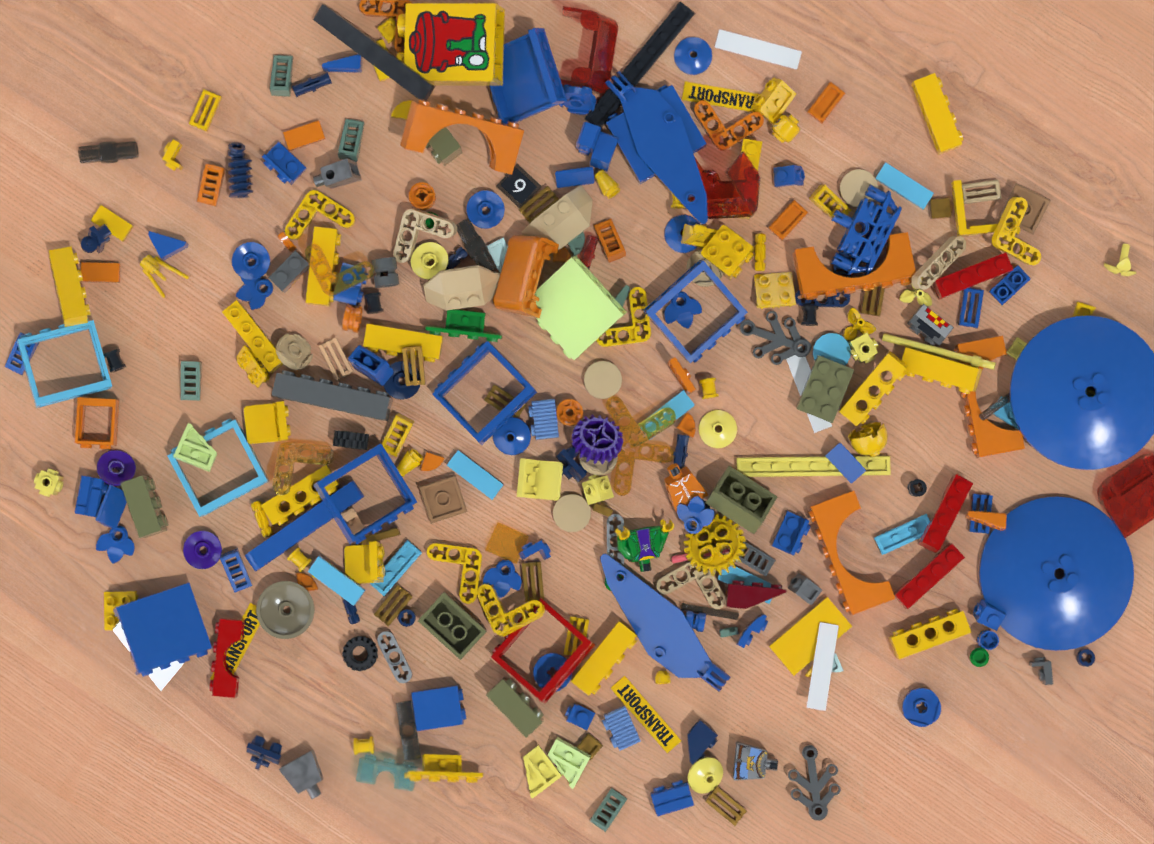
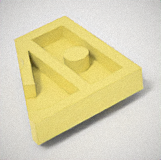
M539 745L523 756L530 797L532 799L562 777Z

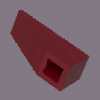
M733 580L732 584L728 583L726 607L747 609L785 594L787 590L782 589V585L771 584V588L763 587V583L752 582V585L749 586L744 585V581Z

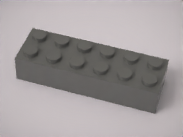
M282 370V374L276 373L272 396L387 422L389 420L393 399L386 392L376 391V394L370 393L371 390L363 387H358L357 390L351 389L352 386L349 384L339 383L336 386L330 380L320 378L318 382L314 381L312 376L303 374L299 378L295 377L296 374L284 370Z

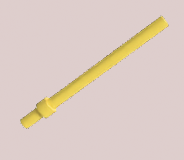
M884 333L882 341L962 361L977 368L981 366L994 370L996 362L981 359L982 357L977 355L969 356Z

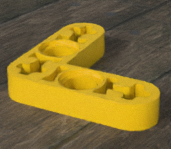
M311 190L306 194L286 225L285 234L291 240L299 239L317 212L345 229H349L355 224V216L349 210L319 191ZM317 194V195H318L317 198H318L321 202H323L324 199L327 200V201H325V202L323 203V205H322V207H321V210L318 209L321 205L318 204L317 202H314L313 204H311V201H312V200L310 199V196H311V195H312V196H315V195ZM329 204H333L336 207V211L332 215L325 212V208ZM340 209L343 210L341 212L343 216L347 217L350 215V223L346 222L343 224V219L339 216L337 220L334 219L339 214ZM302 210L309 212L307 220L299 218V213ZM295 219H297V221L301 224H304L303 227H301L300 225L297 227V235L293 234L292 236H290L291 232L289 231V229L295 228V226L297 225V223L294 222Z
M1012 197L1008 201L992 236V244L995 248L1004 253L1006 252L1024 264L1037 265L1041 260L1040 251L1014 237L1027 210V201L1022 197ZM1016 202H1018V205H1020L1019 209H1017V206L1015 205ZM1008 218H1012L1013 225L1011 228H1008L1006 226V221ZM1002 237V239H1003L1004 241L1009 242V243H1008V244H1002L1001 241L999 240V238ZM1016 243L1020 246V251L1017 254L1013 252V246ZM1025 253H1031L1032 256L1034 257L1033 260H1031V258H1030L1029 256L1024 255V254H1025Z
M635 287L629 293L633 326L608 329L605 332L606 336H612L611 332L615 331L617 343H612L613 339H608L607 343L603 344V341H599L598 338L596 341L599 346L612 347L643 343L649 340L651 336L649 317L646 315L643 320H638L634 315L635 311L643 310L648 306L646 292L643 288ZM635 291L643 294V297H640V304L645 303V306L633 308V304L637 305L636 298H632ZM647 322V325H643L645 332H648V335H645V339H641V336H637V333L640 332V325L636 327L635 323ZM620 331L628 332L629 338L627 341L619 340L618 334Z
M438 543L431 544L427 548V556L431 560L463 564L459 596L463 603H473L477 598L482 563L481 552L475 548ZM437 546L439 551H444V547H447L446 559H442L443 555L438 554L436 558L433 557L430 550ZM452 549H457L460 552V557L457 560H452L449 557V552ZM472 551L476 552V555L479 556V559L474 562V566L478 565V570L466 568V564L471 565V559L468 558V555H471ZM472 570L476 573V579L473 582L466 580L465 575L467 571ZM464 583L476 585L475 589L471 587L470 592L474 594V597L470 598L469 601L463 596V593H466L468 588L464 587Z
M483 584L477 590V596L491 628L499 636H506L541 618L545 613L544 605L538 600L529 601L505 613L497 592L492 586ZM486 589L488 591H491L488 593L490 599L494 601L489 602L488 598L483 596L485 594ZM497 605L499 608L498 613L491 615L490 608ZM534 605L540 607L537 609L538 613L531 612L534 610ZM522 613L523 620L520 623H515L514 616ZM500 623L505 625L503 627V631L498 629L500 627Z

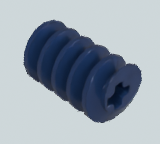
M247 158L228 159L233 161L228 163V167L232 168V170L228 171V174L234 176L228 179L229 183L233 184L229 186V190L234 191L229 194V197L249 198L248 194L253 193V190L248 189V186L253 185V183L247 181V179L252 178L253 175L247 174V171L252 170V167L247 166V164L251 163L252 160Z

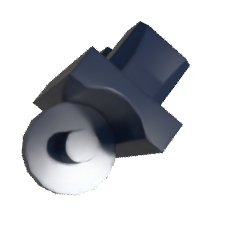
M105 224L98 229L92 226L89 228L88 236L84 237L81 241L82 250L92 253L97 249L98 254L104 250L105 244L110 241L111 231Z
M570 447L566 450L564 448L556 456L563 464L562 476L565 475L568 480L573 477L578 483L587 475L588 471L582 467L581 463L577 464L574 460L579 455V453H575V447Z
M256 735L253 741L248 743L246 752L252 754L250 761L257 763L255 769L259 770L261 765L268 768L270 762L279 765L282 745L273 742L269 750L264 749L263 745L266 739Z

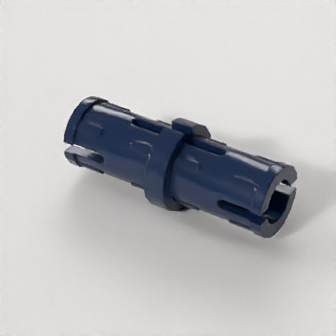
M328 72L315 78H307V81L292 87L296 97L310 91L316 92V89L332 84Z
M677 434V443L673 455L674 463H677L681 470L685 466L686 457H688L687 446L689 436Z

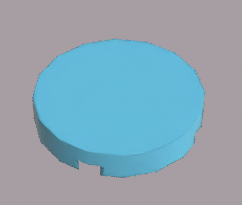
M836 333L822 335L813 346L814 361L817 355L846 365L851 357L849 342L843 336Z

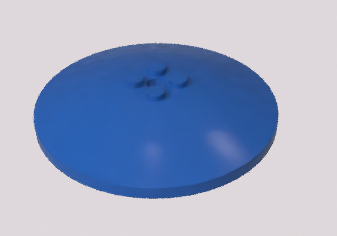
M1099 316L1071 317L1060 320L1041 330L1021 351L1014 365L1010 380L1011 409L1015 422L1026 441L1048 460L1079 470L1107 468L1135 455L1153 436L1154 353L1149 345L1127 326ZM1088 386L1095 389L1093 397H1088L1085 393Z
M1045 497L1028 501L1011 510L1007 514L1006 529L1004 531L993 528L982 550L979 565V582L983 599L988 605L1005 612L1006 616L1000 626L1008 634L1036 648L1054 651L1070 650L1096 641L1118 622L1131 597L1134 582V566L1125 537L1117 525L1105 513L1077 499ZM1058 568L1064 571L1062 579H1057L1054 576V572Z

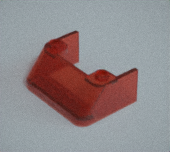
M563 6V16L580 19L582 27L586 30L594 31L588 68L578 67L574 69L571 81L560 79L562 86L589 87L592 89L593 94H604L609 89L605 82L607 80L610 81L618 24L614 19L591 10Z
M741 152L725 173L730 181H721L718 173L713 170H703L695 158L707 194L708 219L752 217L758 210L760 175L745 152ZM689 197L692 202L695 200L694 197Z

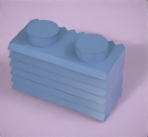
M555 399L532 401V406H528L529 416L534 418V425H531L532 436H536V440L559 438Z
M625 705L604 714L605 719L602 722L606 731L610 729L613 735L610 740L614 748L618 747L621 751L641 742Z

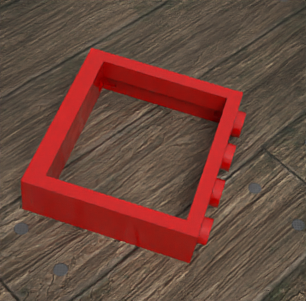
M540 598L539 602L544 605L545 610L582 641L580 646L540 692L501 658L530 623L506 635L505 641L502 644H498L492 651L493 655L491 658L537 699L546 704L594 648L595 644L546 601ZM534 605V610L531 612L538 613L537 609L540 607ZM523 616L518 620L517 623H520L523 620Z

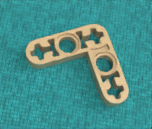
M413 208L405 211L393 253L396 261L404 263L411 259L419 230L443 238H449L456 234V224L451 220ZM414 213L416 220L411 223L409 215ZM427 218H431L434 221L432 229L426 226ZM449 225V229H451V232L446 233L445 229H438V227H445ZM406 230L412 234L410 241L405 240L403 236ZM404 250V253L407 254V256L402 258V254H400L399 252Z
M690 562L661 577L656 583L657 590L660 593L669 594L695 579L711 607L720 609L726 604L725 595L710 571L704 575L703 568L701 572L695 570L692 572L695 576L691 578L690 572L686 569L687 566L690 569L694 568ZM685 571L687 579L684 582L678 581L676 578L677 572ZM673 575V579L678 585L674 587L672 583L668 586V591L665 589L661 590V581L669 582L671 580L669 576ZM705 578L713 580V587L711 589L703 587L702 582ZM716 587L718 591L715 594L717 597H722L721 605L719 606L712 603L714 600L712 594L709 597L707 595V592H712Z

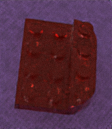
M1152 453L1137 457L1106 478L1097 489L1099 503L1105 508L1124 538H1127L1154 519V454Z

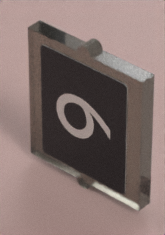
M516 164L512 175L505 173V177L496 187L520 209L533 198V195L542 186L520 165Z

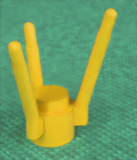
M149 254L140 262V266L143 268L142 272L149 278L161 297L165 298L162 289L151 275L155 273L163 281H166V277L158 270L160 268L158 264L185 279H188L189 276L163 262L157 256L153 258Z

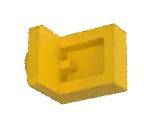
M174 139L165 146V154L162 158L166 162L165 166L173 171L176 168L179 170L183 169L180 164L174 162L183 145Z

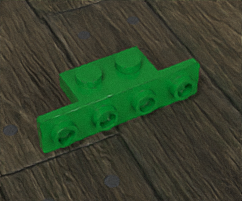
M458 309L447 310L445 327L426 325L425 330L429 331V334L441 335V332L448 333L449 337H460L461 334L467 335L468 339L479 340V337H486V341L498 342V339H502L503 335L484 332L486 313Z

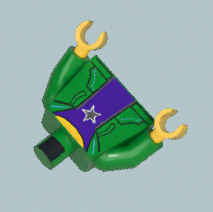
M662 519L660 521L661 528L660 526H651L628 530L623 526L622 532L617 528L615 533L618 535V551L629 562L639 561L640 572L652 570L650 559L660 557L668 534L674 528L671 519L668 524Z

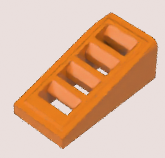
M210 164L205 165L197 202L216 207L226 172L224 168ZM210 171L219 173L218 177L209 175ZM208 179L217 181V183L213 184L207 181ZM206 186L215 188V192L205 190ZM204 194H207V195H211V196H214V197H213V200H212V199H208V198L203 197V195H204Z
M610 218L595 224V231L608 262L610 263L625 257V248L612 219ZM611 227V230L601 233V230ZM612 234L614 235L613 237L604 240V237H607ZM617 242L616 244L607 247L608 244Z
M968 511L965 513V518L1000 531L1006 529V513Z

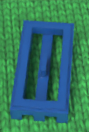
M973 288L964 290L958 326L978 328L984 290ZM968 292H971L967 322H964ZM975 293H978L974 323H971Z
M972 495L971 511H976L977 498H980L979 511H984V501L987 499L986 512H991L992 495ZM970 520L969 532L989 534V526L985 525V528L982 529V524L978 523V527L975 529V521Z

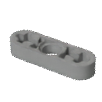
M612 514L607 519V554L614 558V553L610 554L609 550H618L617 547L615 548L610 545V539L613 536H618L616 533L609 534V530L614 531L613 525H610L613 517H617V520L621 521L617 528L621 532L624 529V520L618 514ZM617 553L618 559H621L620 564L623 566L624 556Z
M390 631L380 633L377 642L395 679L399 683H407L412 678V670L394 634ZM383 635L391 637L389 641L391 647L394 644L396 648L389 650L387 653L385 651L388 648L387 644H382L381 642ZM395 651L400 654L399 662L393 663L390 660L391 652ZM404 662L405 665L401 667L403 671H408L407 679L399 678L400 670L399 668L395 670L393 666Z

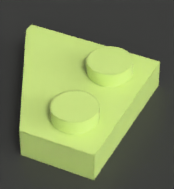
M188 423L173 457L210 472L217 457V452Z
M557 737L548 753V757L557 765L558 771L561 775L565 776L569 786L574 789L591 755Z

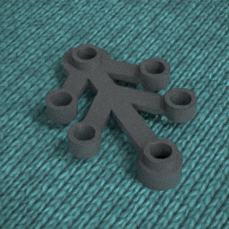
M774 311L766 314V320L771 323L775 334L755 327V324L750 320H745L740 325V332L743 335L750 336L753 334L772 341V343L763 347H756L753 350V356L757 359L762 358L764 354L781 346L791 349L781 354L776 353L772 355L771 362L774 365H779L783 360L794 355L805 357L811 351L809 341L800 337L793 318H787L784 321V327L789 329L793 340L785 337L777 320L778 315ZM774 314L775 320H769L768 315ZM787 320L793 322L792 327L786 325ZM745 325L751 327L749 332L744 331ZM798 345H804V351H799ZM757 349H760L762 351L761 356H757L755 354V351ZM774 356L780 357L779 363L773 361Z
M806 745L802 749V756L807 760L810 782L803 778L796 769H791L788 772V778L791 781H796L812 793L813 802L802 795V791L798 788L792 789L790 795L793 800H798L809 808L808 812L812 819L820 821L828 814L827 805L841 791L837 783H832L827 794L820 800V791L829 779L838 773V768L834 764L827 765L825 773L818 781L815 764L818 751L814 746ZM813 750V756L808 757L807 751ZM829 767H835V772L829 773ZM791 772L797 773L795 779L790 777ZM832 786H837L838 791L833 793L831 791ZM795 791L800 792L798 798L793 797ZM816 808L822 809L820 814H815Z

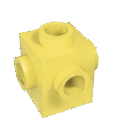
M864 333L849 341V345L852 348L850 353L855 361L858 359L859 362L864 361L868 363L875 359L874 355L878 353L877 348L879 346L874 338L869 337L868 333ZM863 346L866 347L865 353L862 351Z
M50 468L47 471L41 470L34 479L35 489L40 490L39 494L50 497L51 494L57 495L63 488L64 477L59 476L58 471ZM49 479L50 484L45 486L46 480Z
M599 475L589 476V481L582 483L588 505L614 497L608 475L603 477Z

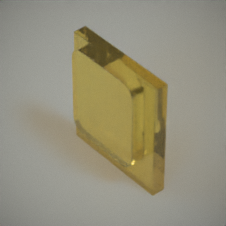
M497 522L485 550L517 564L520 558L518 553L523 551L522 547L526 545L529 536Z

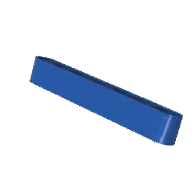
M354 481L330 496L340 514L364 497ZM322 501L248 552L245 558L256 572L332 520L333 516Z

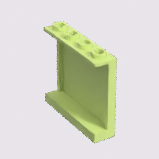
M576 255L558 269L535 293V296L539 297V302L536 301V305L542 309L540 319L536 318L538 325L543 330H547L551 334L550 338L557 345L560 344L564 349V354L573 360L579 358L589 346L627 313Z

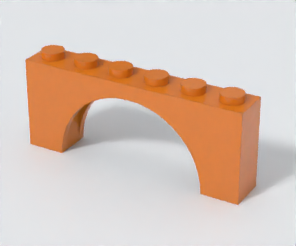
M419 99L418 102L412 101L400 146L407 150L423 153L429 140L441 129L454 124L472 125L483 133L490 149L489 167L494 171L512 175L524 130L515 122L508 121V124L501 123V119L490 117L489 120L479 113L473 112L472 115L466 114L465 110L455 108L452 111L448 110L446 105L437 103V106H432L429 101Z
M908 232L889 235L886 241V257L882 265L869 275L858 278L839 276L828 270L817 257L814 246L795 249L793 258L801 298L812 300L818 298L819 295L831 297L839 292L851 294L858 289L870 291L878 286L889 288L893 284L898 283L901 285L911 284L916 270Z
M1003 336L957 344L955 349H953L954 352L969 356H981V359L988 361L1007 355ZM958 361V362H960V363L967 364V365H970V366H971V364H969V363H965V362H962V361ZM970 391V394L961 392L962 398L966 400V405L964 406L965 415L970 420L968 432L970 436H973L974 443H971L972 452L974 455L976 454L977 458L1025 449L1023 435L1020 430L1011 431L995 426L985 418L979 409L976 391Z
M854 490L810 506L811 511H808L811 522H815L818 528L815 529L818 540L822 539L824 547H822L825 558L829 557L831 565L828 567L831 575L837 578L838 583L835 584L839 595L843 594L845 599L842 602L846 613L849 612L850 615L895 599L889 581L886 580L878 583L861 581L847 572L839 560L836 548L839 529L849 515L861 509Z

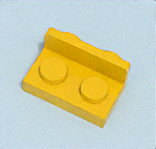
M772 78L766 83L762 93L754 99L751 108L758 111L770 123L774 124L796 96V93L783 80Z

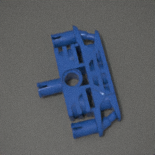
M870 184L867 188L868 192H865V196L878 201L880 205H874L873 201L868 202L869 199L863 198L852 218L841 213L839 210L834 212L833 215L835 216H832L831 221L847 228L836 250L839 252L843 251L845 255L849 254V257L853 258V260L851 261L836 253L833 257L835 259H832L831 264L847 271L846 275L864 272L866 276L872 271L902 210L901 206L897 208L889 190L885 193ZM887 207L893 210L892 214L886 211ZM856 223L861 224V233L855 230ZM861 261L866 263L865 267H860L858 265Z

